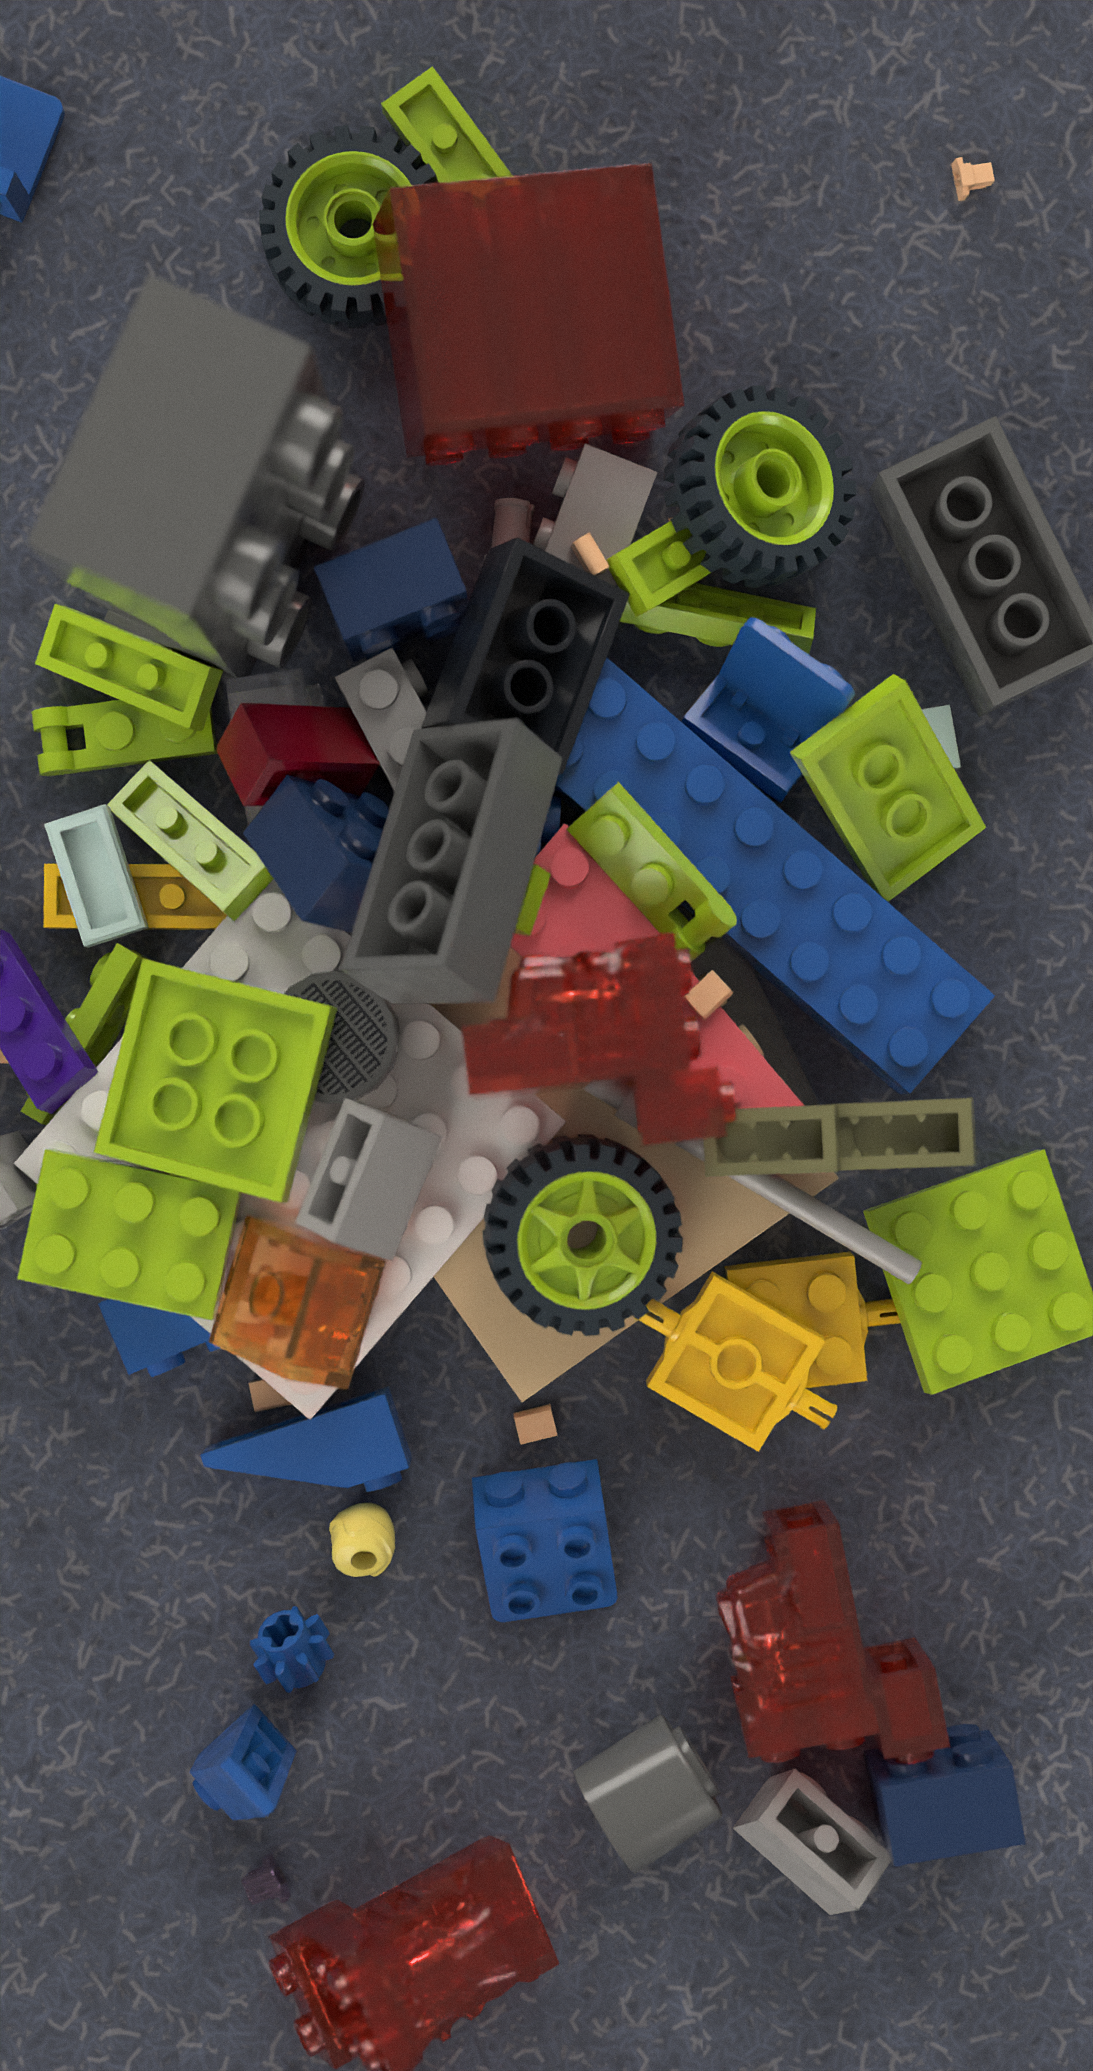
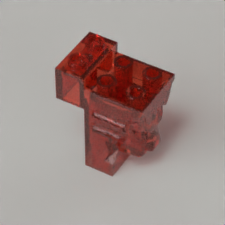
M674 932L615 942L614 952L581 951L572 957L543 954L523 955L519 968L513 971L510 978L507 1018L492 1019L487 1024L462 1026L469 1096L475 1101L632 1083L640 1148L719 1139L726 1136L725 1124L737 1121L732 1080L720 1082L718 1067L690 1070V1061L698 1060V1057L701 1056L700 1035L697 1016L684 1017L682 995L690 994V989H693L692 968L689 949H676Z
M821 1500L762 1512L767 1537H764L768 1560L732 1574L726 1580V1587L715 1595L719 1615L730 1637L728 1649L738 1675L730 1676L738 1724L748 1758L761 1756V1760L764 1762H782L797 1757L800 1754V1748L825 1744L826 1748L831 1750H844L861 1745L865 1741L864 1736L872 1734L884 1759L895 1758L899 1763L922 1762L932 1758L935 1754L934 1750L950 1747L935 1667L916 1638L863 1647L839 1522L826 1502Z
M490 1835L479 1839L356 1909L337 1899L268 1936L276 1954L274 1958L268 1960L273 1978L284 1997L290 1994L293 1995L301 2014L299 2018L293 2021L297 2036L310 2058L317 2054L335 2070L359 2057L367 2071H413L423 2060L424 2051L431 2040L438 2039L444 2043L451 2038V2028L458 2019L464 2017L472 2021L481 2014L486 2002L502 1996L518 1982H533L539 1976L560 1964L510 1844Z

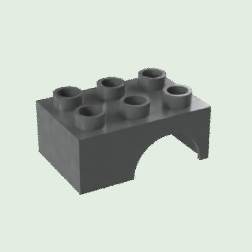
M148 274L26 544L63 581L113 604L112 610L107 611L103 620L106 623L223 670L221 677L245 687L257 659L282 669L290 660L300 641L312 606L311 597L296 591L299 578L298 567L308 545L312 542L332 552L338 550L355 519L365 487L363 479L350 474L355 449L354 446L343 442L339 432L343 419V410L329 402L312 347L172 283Z

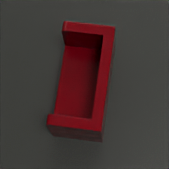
M241 702L217 745L218 755L243 806H264L287 774L314 783L319 779L326 780L342 791L361 796L380 765L351 708Z

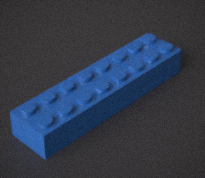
M606 657L564 773L558 775L553 793L556 796H561V800L581 816L619 782L733 909L737 923L720 939L898 1094H910L995 995ZM686 900L680 903L695 916V910Z

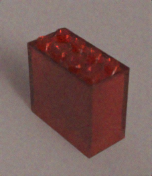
M652 163L389 188L373 222V230L407 458L425 456L426 465H445L464 460L463 452L487 448L489 458H505L526 453V445L550 441L552 451H565L582 448L585 444L589 445L588 438L608 434H612L614 444L633 443L649 439L651 437L650 431L665 427L666 419L685 406Z

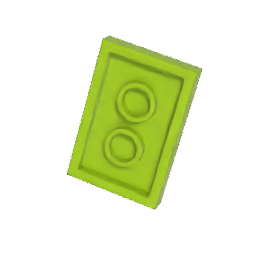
M895 674L891 675L790 752L866 882L887 902L987 828L907 682Z
M52 1148L45 1149L17 1279L213 1320L216 1318L242 1192L175 1174Z

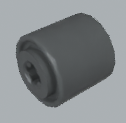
M664 1715L656 1716L573 1771L582 1794L595 1818L621 1859L634 1874L722 1817V1809L716 1799V1796L721 1794L711 1773L680 1725L673 1728Z

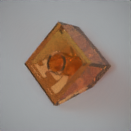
M246 1215L208 1342L286 1380L348 1389L356 1361L360 1354V1347L373 1304L379 1291L386 1260L335 1244L318 1235Z

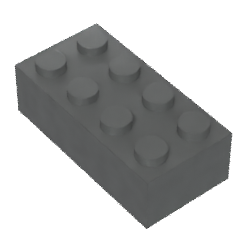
M996 416L878 473L869 489V493L979 718L1093 663V612Z
M517 719L413 730L341 970L391 1004L495 1002L563 758Z

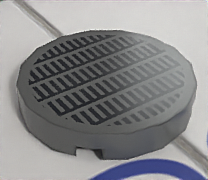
M338 971L311 974L290 986L284 993L285 995L337 1008L314 1100L325 1104L341 1103L345 1098L356 1101L378 1089L393 1070L398 1055L399 1022L390 1002L348 974Z

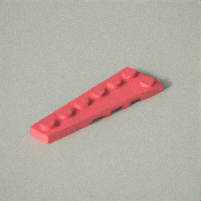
M564 823L534 859L533 864L540 866L549 872L551 876L531 936L514 933L510 948L701 1111L803 1105L721 1006L704 1021L682 999L699 980L686 964L681 963L671 955L664 943V938L567 831L568 826Z

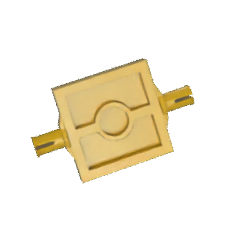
M851 1251L725 1266L726 1279L824 1337L826 1342L809 1368L805 1388L867 1381L864 1344L868 1334V1327L900 1323L893 1299L864 1301L857 1286L855 1258Z
M713 1271L694 1302L684 1308L680 1314L653 1298L646 1304L650 1312H647L638 1320L666 1336L663 1353L646 1379L648 1388L758 1452L775 1424L790 1414L792 1410L819 1425L822 1429H825L830 1424L827 1415L833 1419L837 1405L828 1402L805 1388L809 1368L826 1342L822 1335Z

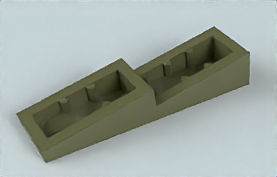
M974 1097L702 1111L705 1177L974 1166L977 1163Z

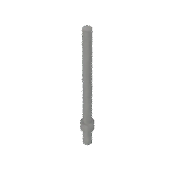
M588 1061L585 1062L573 1082L575 1085L617 1109L614 1116L637 1129L642 1124L704 1161L703 1130L654 1102L657 1095L634 1082L629 1087ZM776 1174L729 1176L907 1284L914 1280L921 1268L922 1262Z

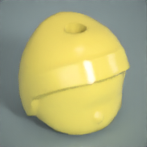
M358 1503L337 1514L329 1527L332 1543V1560L336 1568L343 1574L352 1577L367 1575L375 1577L381 1574L390 1564L395 1550V1530L387 1511L374 1503Z

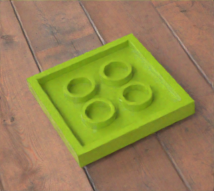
M142 959L93 1153L280 1203L288 1202L337 1008Z
M1045 1149L1035 1150L863 1211L869 1231L922 1262L918 1274L910 1284L905 1283L884 1269L883 1272L924 1393L936 1394L1093 1336V1291Z

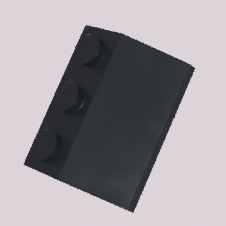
M518 537L489 549L421 728L517 719L563 758L558 775L563 774L630 593Z

